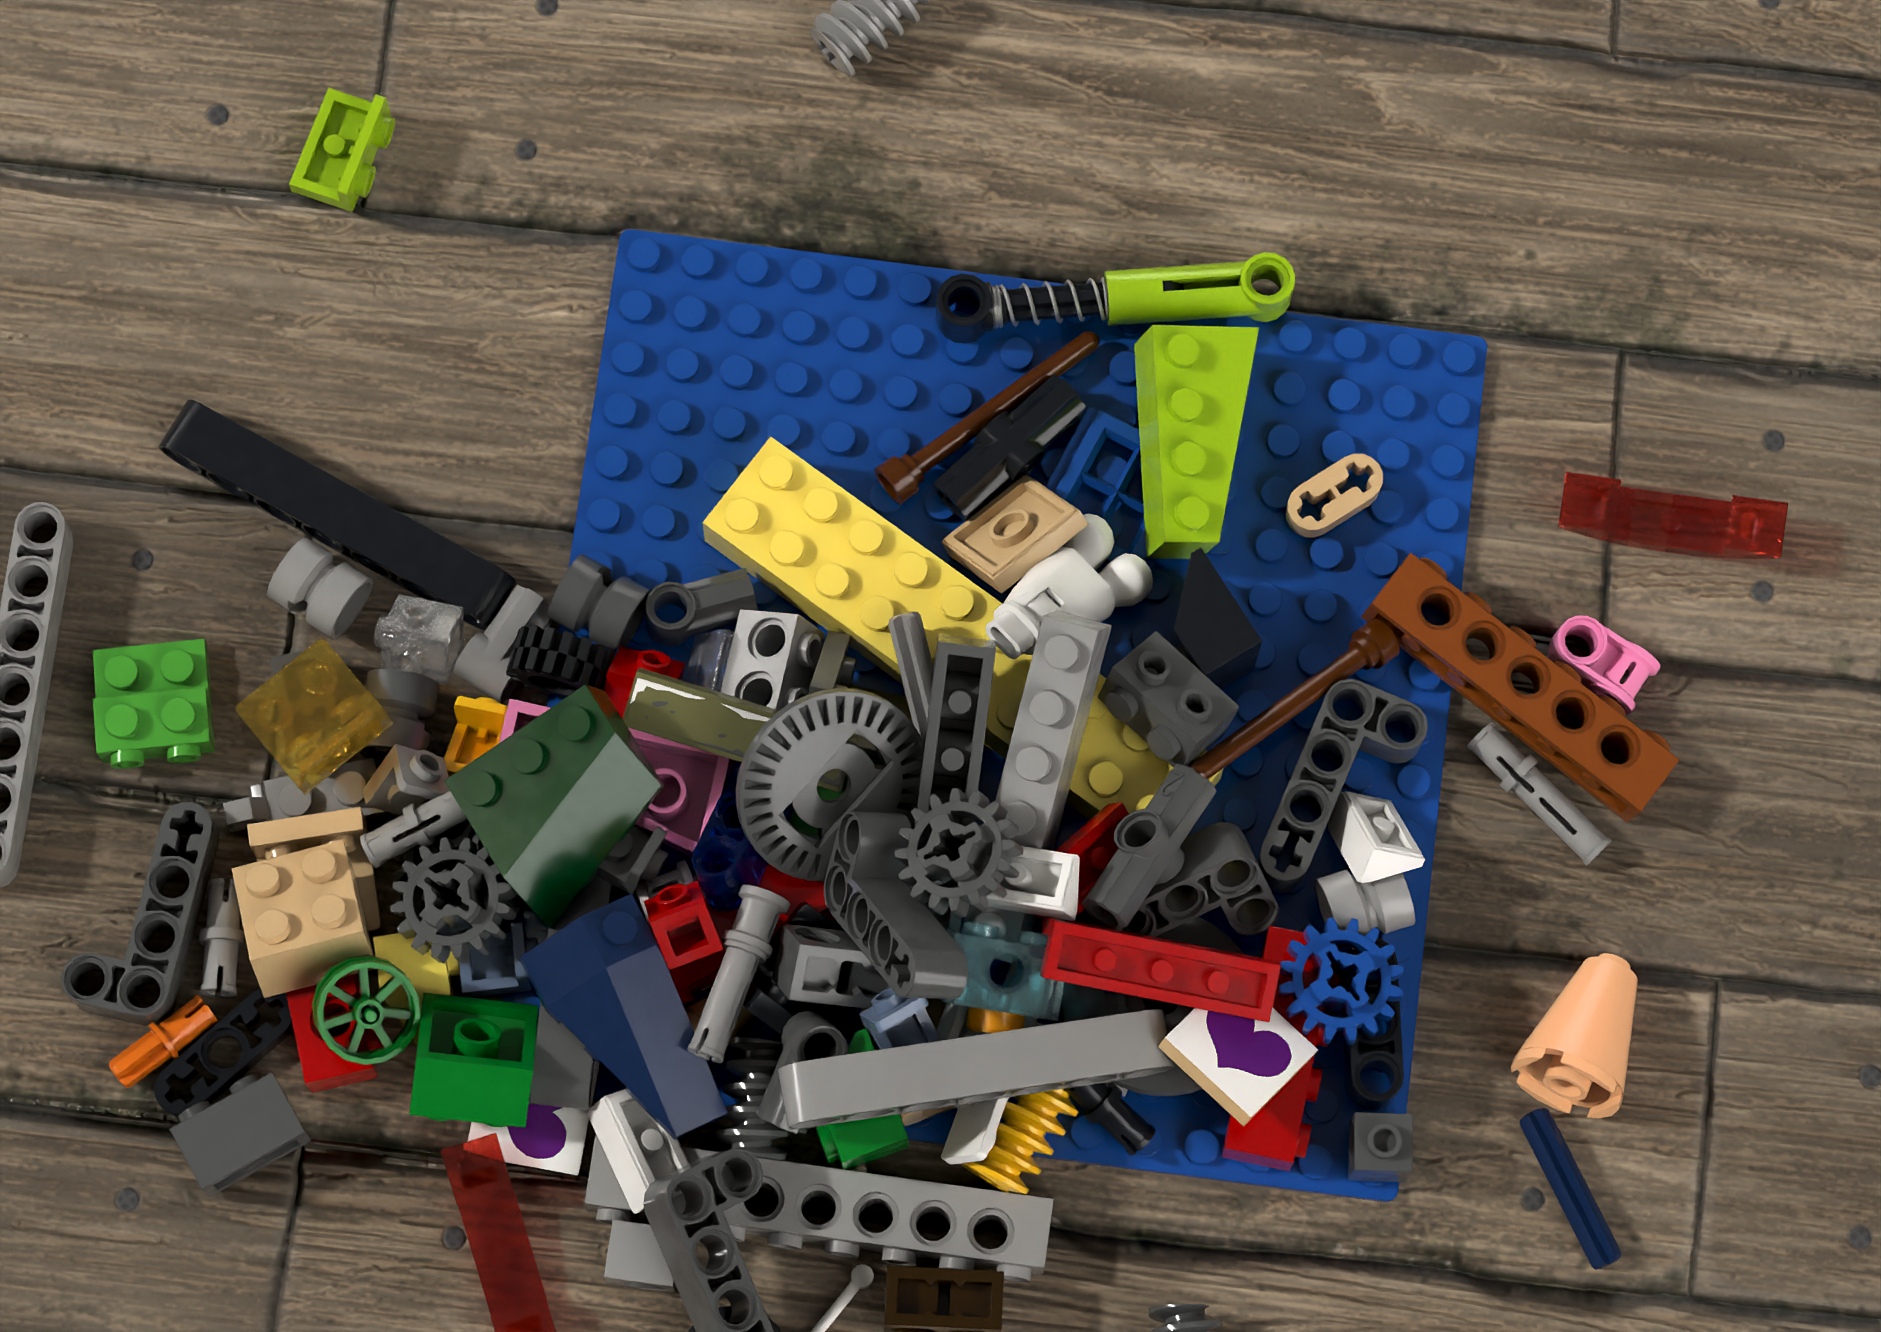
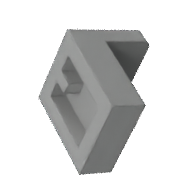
M394 744L362 790L366 806L403 815L404 807L412 803L419 807L429 800L450 791L444 782L449 778L445 759L426 750H415Z

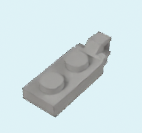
M374 758L265 780L263 784L250 786L252 797L223 803L226 824L230 832L247 829V824L361 807L366 820L386 816V811L366 806L362 791L377 770L376 761Z

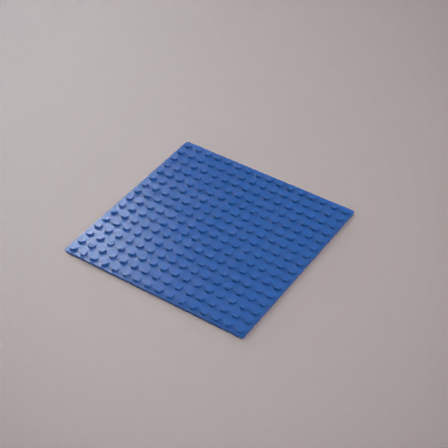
M627 229L620 235L569 567L579 555L585 554L609 567L611 579L617 580L626 576L650 590L664 582L686 584L742 569L705 542L702 522L767 440L772 437L991 596L1004 603L1011 590L1021 579L1001 594L950 557L941 543L946 536L965 521L955 516L942 503L940 497L933 490V483L974 447L973 442L976 437L923 475L924 481L918 485L919 492L901 505L893 501L879 483L874 469L891 456H896L897 458L904 454L912 456L1085 331H1092L1098 335L1100 340L1098 349L1058 378L1065 380L1078 393L1079 398L1086 406V410L1090 406L1139 429L1134 344L1152 325L1259 327L1220 541L1206 553V556L1261 638L1262 644L1254 670L1221 689L1239 706V709L1224 736L1207 751L1348 650L1349 642L1352 641V634L1367 623L1361 618L1362 614L1410 553L1419 559L1425 557L1437 563L1446 572L1448 577L1446 580L1462 591L1487 354V343L1482 337L1285 312L1278 319L1269 322L1255 321L1247 316L1108 326L1107 320L1103 321L1101 316H1087L1083 322L1079 320V317L1063 318L1061 324L1056 319L1041 320L1039 325H1036L1034 320L1019 321L1016 327L1012 325V322H1007L1002 328H993V332H985L982 337L974 342L966 344L955 343L945 338L936 322L938 290L943 282L951 276L970 274L980 278L983 282H990V286L998 285L999 287L1002 284L1006 289H1017L1022 283H1025L1029 288L1041 287L1045 281ZM1048 282L1051 286L1064 285L1061 283ZM963 300L955 302L949 308L953 314L959 317H969L978 311V308L973 303ZM1083 416L1046 448L1045 456L1028 476L1046 486ZM1106 438L1088 474L1115 487L1134 451ZM1351 454H1365L1372 457L1380 465L1383 472V484L1377 499L1370 506L1327 533L1315 538L1298 535L1289 527L1286 520V506L1291 493L1299 485ZM1140 462L1125 492L1143 501ZM1350 470L1348 471L1349 476L1346 484L1338 490L1340 494H1343L1352 487L1357 486L1362 492H1366V484L1370 477L1366 473L1357 476ZM1008 483L1006 486H1004V487H1003L995 496H993L984 506H986V505H987L989 502H991L994 498H996V497H997L998 495H1000L1003 491H1005L1008 487H1010L1011 484ZM1082 483L1071 505L1079 509L1082 515L1089 513L1099 516L1109 496ZM1326 497L1313 505L1307 499L1302 500L1303 505L1299 516L1303 519L1311 515L1316 521H1320L1321 510L1325 504L1330 502V499ZM1120 501L1108 525L1113 532L1114 545L1128 551L1144 521V514ZM1158 559L1151 571L1153 585L1149 595L1134 606L1114 607L1112 614L1101 622L1112 625L1100 669L1102 676L1107 678L1113 666L1155 631L1171 643L1190 559ZM1104 562L1095 571L1099 574L1108 563ZM747 572L755 593L758 611L799 614L824 632L822 639L824 645L828 630ZM1431 604L1421 606V611L1426 621L1436 626L1445 625L1444 614L1438 607ZM666 605L656 612V616L662 622L676 623L685 617V613L677 606ZM644 616L627 648L638 651L655 650L668 655L670 659L684 662L686 664L682 681L720 692L737 623L691 635L686 642L677 646H665L658 644L650 637L646 630ZM561 624L559 625L560 633L567 631L574 633L573 636L590 639L589 629L585 627L574 632ZM784 643L780 646L777 653L782 649ZM848 647L847 657L857 658L852 685L906 696L904 686L853 648ZM1401 648L1399 655L1382 668H1371L1369 670L1361 668L1347 678L1364 682L1412 702L1421 708L1428 723L1427 734L1420 750L1415 757L1407 762L1392 763L1358 750L1341 792L1347 791L1391 800L1425 858L1422 867L1402 872L1414 907L1415 925L1387 934L1380 931L1378 938L1389 945H1394L1398 965L1403 966L1404 973L1398 978L1399 988L1404 990L1403 996L1400 999L1404 1077L1402 1087L1392 1103L1384 1109L1370 1111L1360 1108L1352 1101L1346 1086L1343 1033L1336 1032L1331 1042L1327 1044V1047L1316 1045L1318 1051L1315 1053L1312 1067L1323 1069L1316 1103L1306 1101L1302 1117V1123L1312 1124L1309 1144L1305 1158L1295 1157L1290 1171L1223 1158L1222 1152L1230 1113L1204 1089L1177 1096H1152L1128 1090L1125 1097L1121 1096L1148 1124L1153 1125L1156 1129L1154 1136L1148 1144L1131 1156L1098 1122L1090 1124L1082 1116L1083 1108L1069 1096V1100L1079 1111L1077 1116L1058 1113L1056 1118L1066 1130L1065 1135L1060 1136L1046 1132L1044 1138L1054 1150L1053 1154L1050 1156L1034 1152L1032 1157L1378 1202H1390L1397 1196L1399 1182L1348 1180V1123L1355 1112L1406 1114L1451 695V687ZM550 694L547 707L552 708L562 699H558V696ZM1326 694L1224 767L1221 779L1214 787L1217 792L1187 836L1219 822L1233 823L1238 825L1243 831L1257 860L1262 844ZM772 696L769 697L764 706L770 702ZM1339 700L1333 704L1334 712L1343 720L1354 721L1362 717L1361 709L1353 701ZM1390 722L1385 726L1386 733L1395 742L1407 743L1414 739L1413 731L1403 722ZM984 744L978 791L989 798L990 804L996 799L1006 760ZM1318 750L1311 755L1315 766L1322 771H1335L1341 767L1339 758L1332 751ZM734 761L710 867L663 844L661 850L669 855L658 876L675 870L677 862L685 860L692 877L706 870L718 892L769 864L752 847L744 834L738 818L736 784L742 762ZM1298 800L1290 805L1291 813L1301 822H1313L1320 817L1319 810L1310 801ZM1065 804L1053 851H1056L1089 821L1067 804ZM974 819V822L977 824H984V822ZM1328 823L1301 884L1289 892L1279 893L1272 891L1279 908L1278 918L1272 926L1304 932L1307 926L1312 925L1319 934L1324 933L1325 923L1316 897L1315 879L1342 870H1348L1353 874L1328 830ZM1287 837L1283 850L1276 859V870L1280 872L1286 871L1298 841ZM613 885L611 902L629 894ZM634 893V894H633V897H634V899H635V901H636V903H637L639 909L641 910V912H642V914H643V916H644V913H643L642 908H641V906H640V903H639V901H638L637 895H636V893ZM520 898L517 903L523 908L524 917H516L514 923L523 922L527 938L537 937L539 945L547 939L548 926ZM1221 906L1198 916L1228 935L1241 949L1243 954L1262 957L1268 929L1256 935L1239 934L1231 927ZM965 917L961 919L960 935ZM1040 918L1035 919L1027 953L1019 959L1044 955L1047 940L1044 933L1041 932ZM1347 946L1338 950L1348 953L1351 947ZM962 949L968 964V978H971L996 998H999L1011 963ZM1377 973L1372 975L1371 978L1368 980L1378 979ZM1050 980L1049 993L1042 1002L1036 1019L1038 1023L1043 1025L1063 1023L1060 1009L1061 981ZM533 985L532 991L502 994L503 1002L538 1005V1027L540 999ZM712 986L693 994L696 1000L694 1003L707 998ZM1105 990V994L1115 993L1112 991ZM1143 998L1148 1010L1161 1009L1164 1015L1172 1013L1178 1005ZM1324 1007V1012L1333 1013V1017L1343 1018L1341 1010ZM857 1008L840 1029V1032L846 1039L847 1048H849L855 1032L863 1030L859 1015L863 1008ZM756 1016L736 1036L782 1042V1036ZM1375 1017L1378 1032L1373 1037L1382 1036L1387 1030L1386 1023ZM729 1045L724 1053L722 1063L713 1062L711 1056L709 1061L706 1060L725 1106L737 1104V1100L722 1092L723 1084L740 1081L739 1076L726 1070V1062L743 1058L744 1056L742 1053L729 1047ZM602 1062L594 1100H600L604 1096L626 1089V1086ZM1368 1068L1360 1074L1361 1083L1367 1091L1381 1094L1389 1090V1079L1380 1069ZM1010 1097L1007 1101L1017 1104L1014 1097ZM954 1108L904 1127L908 1140L945 1145L958 1109ZM1001 1117L1000 1122L1005 1123L1004 1119Z

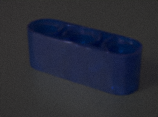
M739 761L734 766L691 858L694 871L707 903L718 911L739 909L743 900L739 896L741 886L752 885L758 887L769 864L752 847L744 834L738 818L736 784L742 763ZM790 805L783 811L788 821L793 813Z

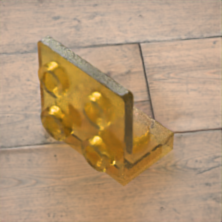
M325 639L317 640L236 706V712L304 795L393 724V721L370 691L365 689Z

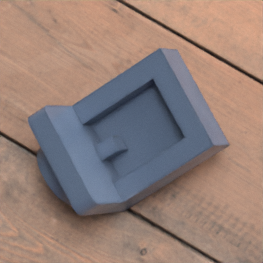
M523 922L511 923V932H505L507 937L504 940L497 939L491 935L486 940L490 951L488 955L484 956L476 948L469 949L468 963L462 964L459 962L463 997L474 998L532 991V983L520 958L536 947L538 940L537 937L527 938Z
M890 987L872 998V1007L859 1013L877 1050L941 1041L925 1009L929 1005L926 998H901Z

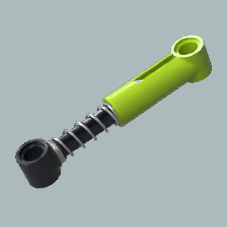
M1263 252L1254 255L1247 261L1105 271L1104 277L1100 279V283H1095L1092 278H1089L1086 284H1073L1068 279L1064 285L1051 286L1045 281L1041 287L1029 288L1025 283H1022L1017 289H1006L1002 284L999 287L998 285L990 286V282H983V280L974 275L959 274L951 276L943 282L938 290L936 322L945 338L955 343L964 344L978 340L985 332H993V328H1002L1007 322H1012V325L1016 327L1019 321L1034 320L1036 325H1039L1040 321L1045 319H1056L1061 324L1063 318L1079 317V320L1083 322L1087 316H1101L1103 321L1107 320L1108 326L1247 316L1255 321L1269 322L1282 316L1290 305L1295 285V273L1292 265L1286 258L1276 253ZM1268 279L1278 286L1279 292L1270 296L1262 295L1256 292L1252 283L1256 280ZM963 300L973 303L978 308V311L969 317H959L953 314L949 308L955 302Z

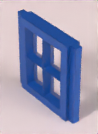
M1088 406L1086 413L1082 417L1045 487L1070 504L1082 483L1108 495L1109 498L1099 515L1107 524L1119 501L1144 514L1143 501L1125 492L1141 462L1139 429L1101 410ZM1106 438L1134 451L1115 487L1088 474ZM1144 521L1128 551L1113 545L1112 552L1105 561L1106 563H1110L1116 557L1125 553L1135 554L1143 559L1152 571L1158 558H1146Z

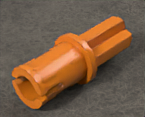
M196 994L192 997V1000L160 1024L156 1025L154 1022H151L148 1025L151 1031L110 1060L109 1067L111 1072L124 1087L130 1088L168 1059L172 1058L175 1060L178 1058V1052L218 1023L217 1018L207 1004H203L202 998Z

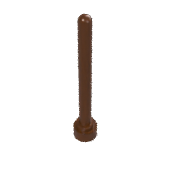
M1092 331L1083 332L912 456L907 454L902 455L900 458L891 456L877 466L874 472L883 489L899 505L918 493V485L924 481L923 475L978 436L984 427L1004 411L1010 413L1053 374L1060 377L1096 351L1100 344L1098 335Z
M1377 619L1370 620L1352 634V641L1349 642L1348 650L1207 751L1188 767L1193 768L1198 774L1207 779L1211 778L1327 694L1335 683L1340 680H1346L1361 668L1364 670L1371 668L1380 669L1397 657L1400 647L1395 634L1382 621Z

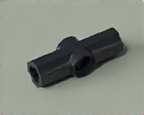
M1053 374L1011 413L1008 411L1002 412L985 426L974 440V447L956 461L942 476L938 477L933 483V490L940 497L942 503L955 516L960 517L963 521H967L1008 483L1012 485L1022 476L1028 475L1041 462L1047 452L1046 448L1086 413L1085 404L1079 398L1078 393L1065 380Z

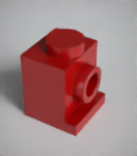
M698 880L687 885H669L659 891L655 897L644 901L649 922L668 970L723 950ZM703 928V935L673 946L672 939Z

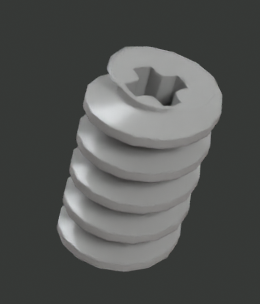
M837 0L831 4V15L821 13L815 17V28H810V34L827 60L848 77H852L856 73L850 58L854 55L865 64H868L872 61L866 45L871 42L880 50H885L888 44L882 31L887 29L897 37H901L904 34V30L898 18L903 15L912 23H918L920 15L915 4L919 2L926 6L928 5V0H848V2Z

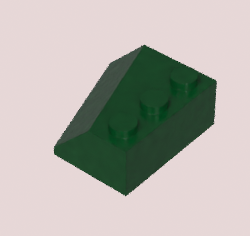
M586 684L444 781L503 878L549 929L555 928L566 914L563 912L581 888H586L597 874V867L615 844L624 839L664 787L606 692Z

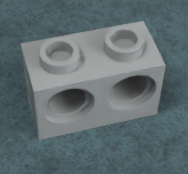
M740 609L720 692L763 706L769 697L772 696L766 707L779 711L791 702L808 695L823 648L822 639L824 632L799 614ZM784 643L782 649L777 653L780 646Z

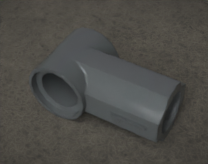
M746 568L686 584L664 582L655 586L648 594L645 603L646 630L650 637L658 644L677 646L686 642L691 635L737 623L740 609L758 611L755 593ZM666 605H674L684 611L685 617L676 623H666L656 616V612Z
M812 1011L797 1013L784 1026L781 1037L783 1051L757 1111V1115L761 1119L774 1124L778 1128L796 1134H806L808 1128L788 1129L778 1069L797 1062L847 1055L848 1051L846 1039L842 1033L824 1016ZM824 1033L825 1039L821 1048L815 1053L804 1054V1047L808 1039L814 1034Z

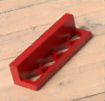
M1048 916L1043 918L1041 932L1048 935L1040 976L1043 978L1249 1019L1270 1021L1281 965L1273 961L1124 930L1121 932L1108 927Z

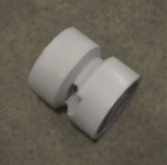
M305 537L298 541L280 562L269 583L267 596L293 615L305 611L307 624L332 640L338 639L353 624L366 604L372 591L373 580L347 562L335 566L332 564V552L310 538Z
M1342 870L1315 879V892L1323 921L1326 923L1328 918L1334 917L1339 930H1346L1352 918L1358 919V933L1366 936L1375 927L1384 934L1415 925L1414 907L1403 873L1366 883L1357 882L1354 875L1348 870ZM1336 945L1338 949L1347 947L1344 945Z

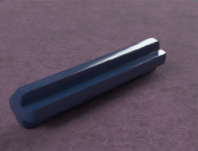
M1546 1107L1538 1108L1526 1114L1520 1120V1126L1591 1266L1596 1270L1616 1262L1621 1257V1250L1549 1109Z

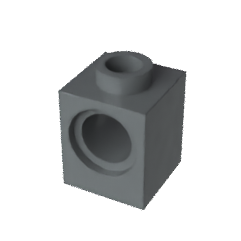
M1355 1112L1348 1123V1180L1406 1182L1413 1172V1114Z

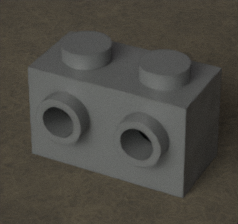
M1157 631L1112 667L1098 695V698L1107 706L1109 712L1116 719L1125 722L1148 743L1156 756L1166 760L1173 767L1176 764L1189 766L1222 738L1239 709V706Z
M256 1072L240 1079L229 1088L232 1095L213 1105L207 1100L191 1106L178 1116L181 1123L170 1128L196 1180L208 1197L217 1194L311 1141L280 1082L272 1072L262 1077L260 1072Z

